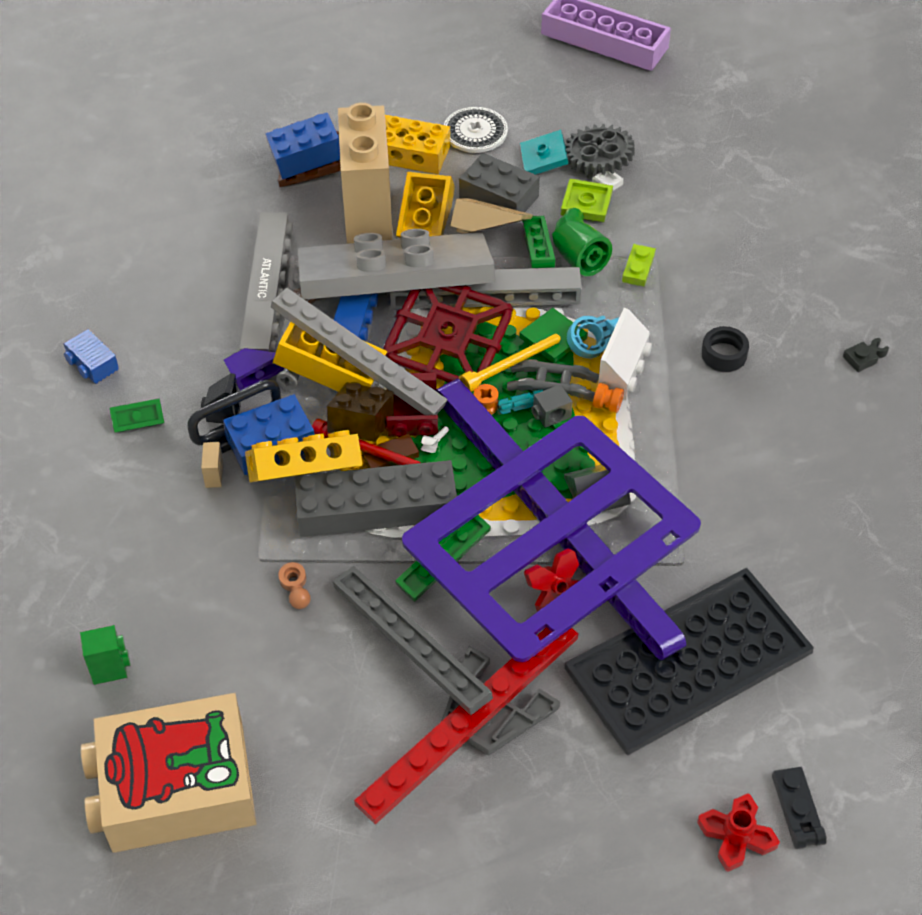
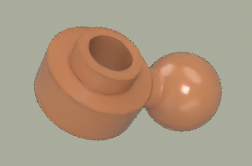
M287 563L279 570L280 584L285 590L291 591L289 595L291 606L296 609H304L311 600L310 593L302 588L306 583L305 569L299 563ZM292 577L297 578L296 581H289Z

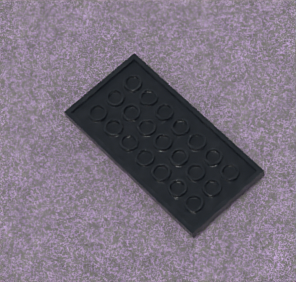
M745 568L664 610L682 631L686 639V646L664 660H659L630 628L565 662L564 669L628 756L813 653L814 647L750 570Z

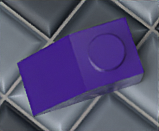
M244 348L224 359L230 373L236 374L237 385L240 390L260 381L268 380L284 370L283 367L273 363L274 352Z

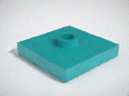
M561 129L520 143L525 171L536 175L569 164Z

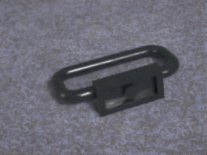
M273 380L260 381L195 411L190 416L187 424L192 443L203 445V443L219 442L222 454L231 450L226 439L224 424L210 430L208 434L199 435L198 423L214 413L266 390H270L271 402L281 399V392L278 383Z

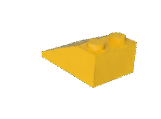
M407 172L396 237H401V233L409 229L427 230L429 237L443 235L452 207L455 189L451 176Z

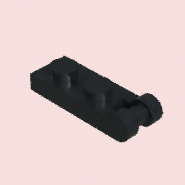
M802 766L773 771L772 779L795 849L805 848L806 844L815 843L816 846L826 845V832L821 826ZM809 827L810 831L803 832L801 828Z

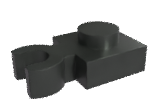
M875 338L869 346L863 341L844 350L843 358L857 372H860L877 364L878 358H883L888 354L889 347L878 348L881 339Z

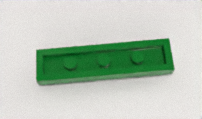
M532 216V219L522 221L531 268H555V256L545 216Z
M477 515L441 540L439 545L458 562L491 530V526ZM415 561L395 580L396 585L414 602L436 582L418 561Z

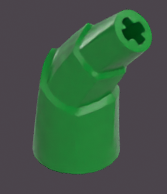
M569 208L565 211L563 217L556 222L555 231L552 233L553 242L561 256L572 267L580 268L581 275L593 276L608 264L612 255V243L599 231L583 222L584 215L581 210Z

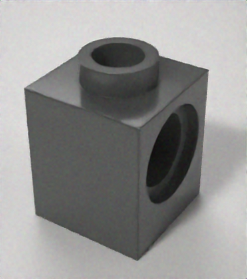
M560 384L534 394L531 410L534 418L540 420L544 428L571 418L573 401Z

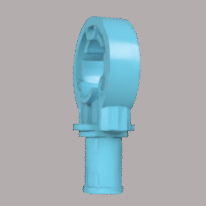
M582 316L576 319L567 332L569 347L575 354L583 358L590 359L599 356L606 349L619 317L613 320L607 319L606 321H604L606 319L605 316L598 318ZM581 324L574 333L575 327ZM583 328L589 329L588 331L592 332L596 338V345H592L588 350V345L584 344L579 336V332Z

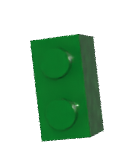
M115 625L80 632L83 657L94 685L128 678L126 667L131 666L129 652L126 649L123 635L117 634Z

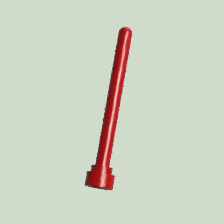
M318 418L313 422L314 434H324V438H328V434L331 433L327 432V421ZM359 439L360 450L398 465L420 463L417 460Z

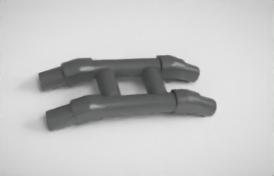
M528 359L512 366L511 371L512 373L537 371L536 380L534 378H521L516 381L507 382L508 391H544L561 384L570 396L584 398L593 402L595 392L579 384H570L571 376L597 383L599 374L581 365L571 366ZM547 372L562 374L560 383L545 381Z

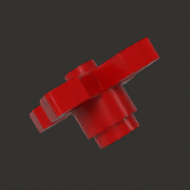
M567 548L555 554L552 566L542 567L536 564L524 571L528 586L541 591L535 603L537 612L580 581L572 579L579 566L575 551Z
M749 793L733 800L732 809L728 815L711 809L698 816L697 824L706 837L724 840L717 857L728 872L743 865L746 848L765 855L778 849L780 843L771 827L757 825L755 816L759 807Z

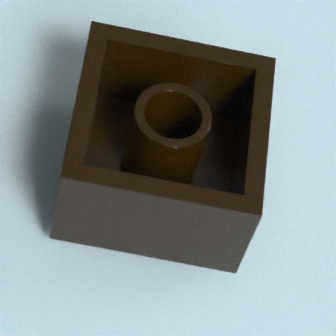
M347 382L327 405V432L333 433L349 430L350 435L358 434V439L376 442L387 427V416H394V391L385 390L382 387L363 386L357 382Z

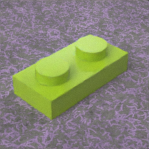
M633 244L623 273L622 282L645 287L656 248Z

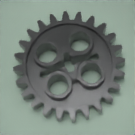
M594 124L591 129L585 126V131L578 129L577 134L571 133V138H567V143L565 144L568 163L571 164V169L577 168L578 173L585 170V175L593 172V175L596 176L598 172H601L604 176L606 171L613 174L615 168L621 171L622 165L628 166V161H632L635 155L632 135H628L627 130L621 132V127L613 129V125L606 128L605 124H602L601 127H597Z

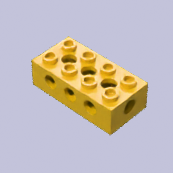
M385 115L389 166L439 175L450 148V126Z
M349 430L328 434V438H324V434L310 435L304 437L303 442H298V437L277 441L278 445L272 446V441L260 442L251 445V450L245 451L250 483L362 465L358 434L350 435ZM327 447L330 450V457L327 455L326 452ZM301 450L305 454V461L300 456ZM275 454H277L280 458L279 465H277L274 460Z

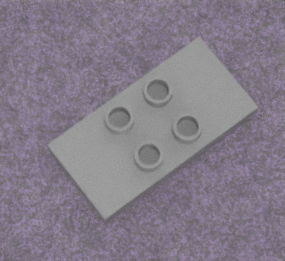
M409 229L401 233V239L382 241V235L363 233L355 236L354 243L298 248L301 296L304 300L495 282V266L483 232L429 237L427 230Z

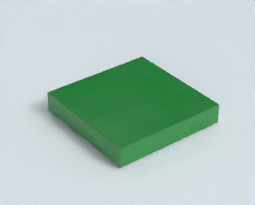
M551 308L520 331L519 338L529 346H532L554 334H558L561 338L559 343L539 352L552 363H556L572 351L567 342V332L574 322L556 309ZM583 329L579 332L582 342L588 337V333Z

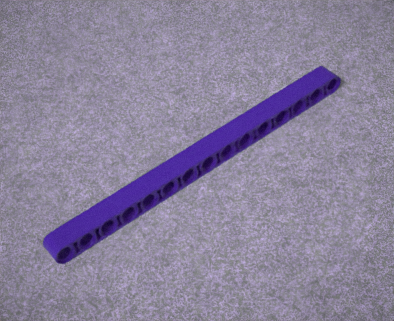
M455 379L435 390L448 399L443 407L444 411L495 470L523 452L460 379ZM541 471L513 490L540 522L568 503ZM587 523L559 542V545L564 550L569 548L575 551L579 562L578 567L586 576L614 556ZM636 579L608 600L659 660H664L686 646V639L682 631ZM608 580L600 587L606 592L615 584Z

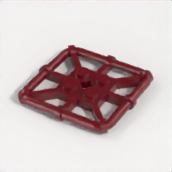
M467 285L464 287H438V289L459 295L455 307L438 302L432 288H427L423 290L432 307L426 318L411 312L421 289L410 290L402 308L395 315L396 321L385 341L383 349L387 351V358L401 367L419 373L436 372V379L449 383L459 379V376L435 368L441 354L458 359L464 373L468 371L473 372L465 357L467 347L471 343L487 349L477 372L490 367L495 354H498L501 349L500 343L511 321L513 307L510 303L471 290V287ZM468 299L494 307L476 315L462 310ZM502 316L492 340L474 334L478 324ZM410 322L422 326L417 337L395 344L405 323ZM452 327L453 333L445 334L442 329ZM419 346L434 351L428 365L397 355Z

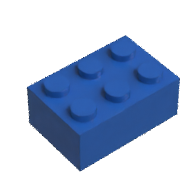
M328 112L265 133L282 180L340 160L339 136Z
M295 394L223 420L226 439L244 475L248 474L245 451L251 450V445L272 441V446L278 445L277 441L298 437V442H303L304 437L315 435L314 429ZM275 454L274 460L276 464L280 463L279 456Z

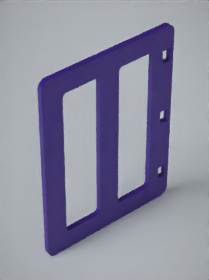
M575 416L407 530L402 536V545L515 661L526 662L698 533L701 521L698 516L584 416ZM577 446L583 447L610 472L472 571L464 570L439 545V542ZM627 493H634L662 519L523 623L516 622L489 595L498 586ZM670 534L677 538L669 545L662 541ZM611 580L615 585L604 592L600 586ZM547 627L551 633L540 641L536 634Z

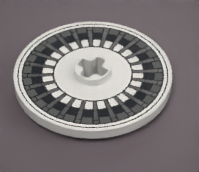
M483 107L460 109L452 113L444 123V125L450 126V145L458 150L470 153L487 152L497 148L505 141L508 132L505 119L499 113Z

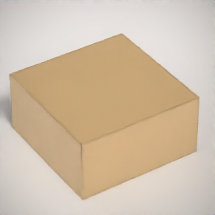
M219 442L203 443L201 469L205 488L222 487L223 458Z

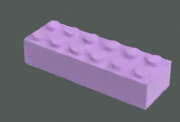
M553 0L542 13V35L650 71L654 69L669 48L670 27L587 0Z

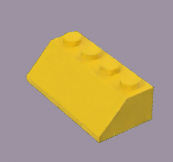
M292 322L289 323L282 336L273 363L338 392L347 382H357L363 386L372 387L375 381ZM366 342L367 344H369L377 351L386 356V350Z

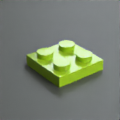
M569 179L560 215H564L565 211L569 208H578L582 211L584 219L605 222L613 193V185Z

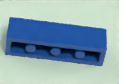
M378 293L341 296L334 321L363 341H367V326L372 324V309L377 307Z

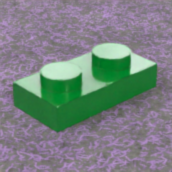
M160 398L109 408L114 433L165 423Z

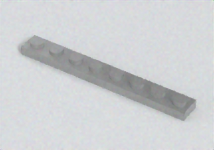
M286 288L272 300V309L389 391H394L395 395L422 414L437 415L445 406L448 399L290 289Z

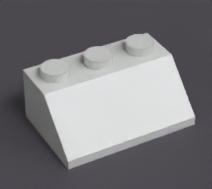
M623 308L603 353L598 384L608 385L609 390L615 388L624 389L623 400L625 401L629 392H634L638 380L636 375L642 374L645 364L644 356L649 357L652 343H649L650 332L629 309Z

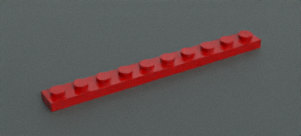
M547 627L537 635L539 640L541 641L551 631ZM570 628L526 662H518L511 658L484 683L492 691V700L472 715L459 705L354 800L355 806L376 825L578 640L579 633Z

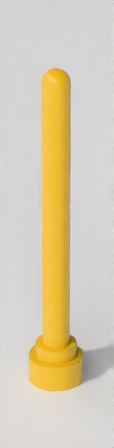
M554 334L477 373L468 371L460 375L459 379L473 392L481 385L482 381L559 343L561 338L558 334Z

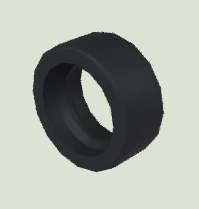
M729 326L713 328L706 333L703 339L702 359L706 365L720 372L736 371L744 366L747 360L749 340L744 333L736 328ZM718 343H727L736 347L739 352L733 355H722L713 350L711 346Z

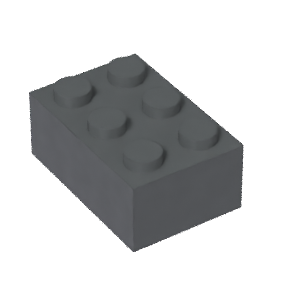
M482 153L459 178V198H469L526 212L539 197L540 176Z

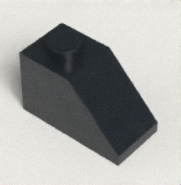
M230 373L211 385L206 397L202 398L201 408L238 392L236 374ZM236 403L206 417V422L224 424V419L239 414L241 403Z

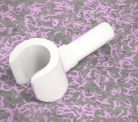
M445 426L434 437L424 435L421 441L423 444L421 450L435 453L438 442L449 431L448 427Z

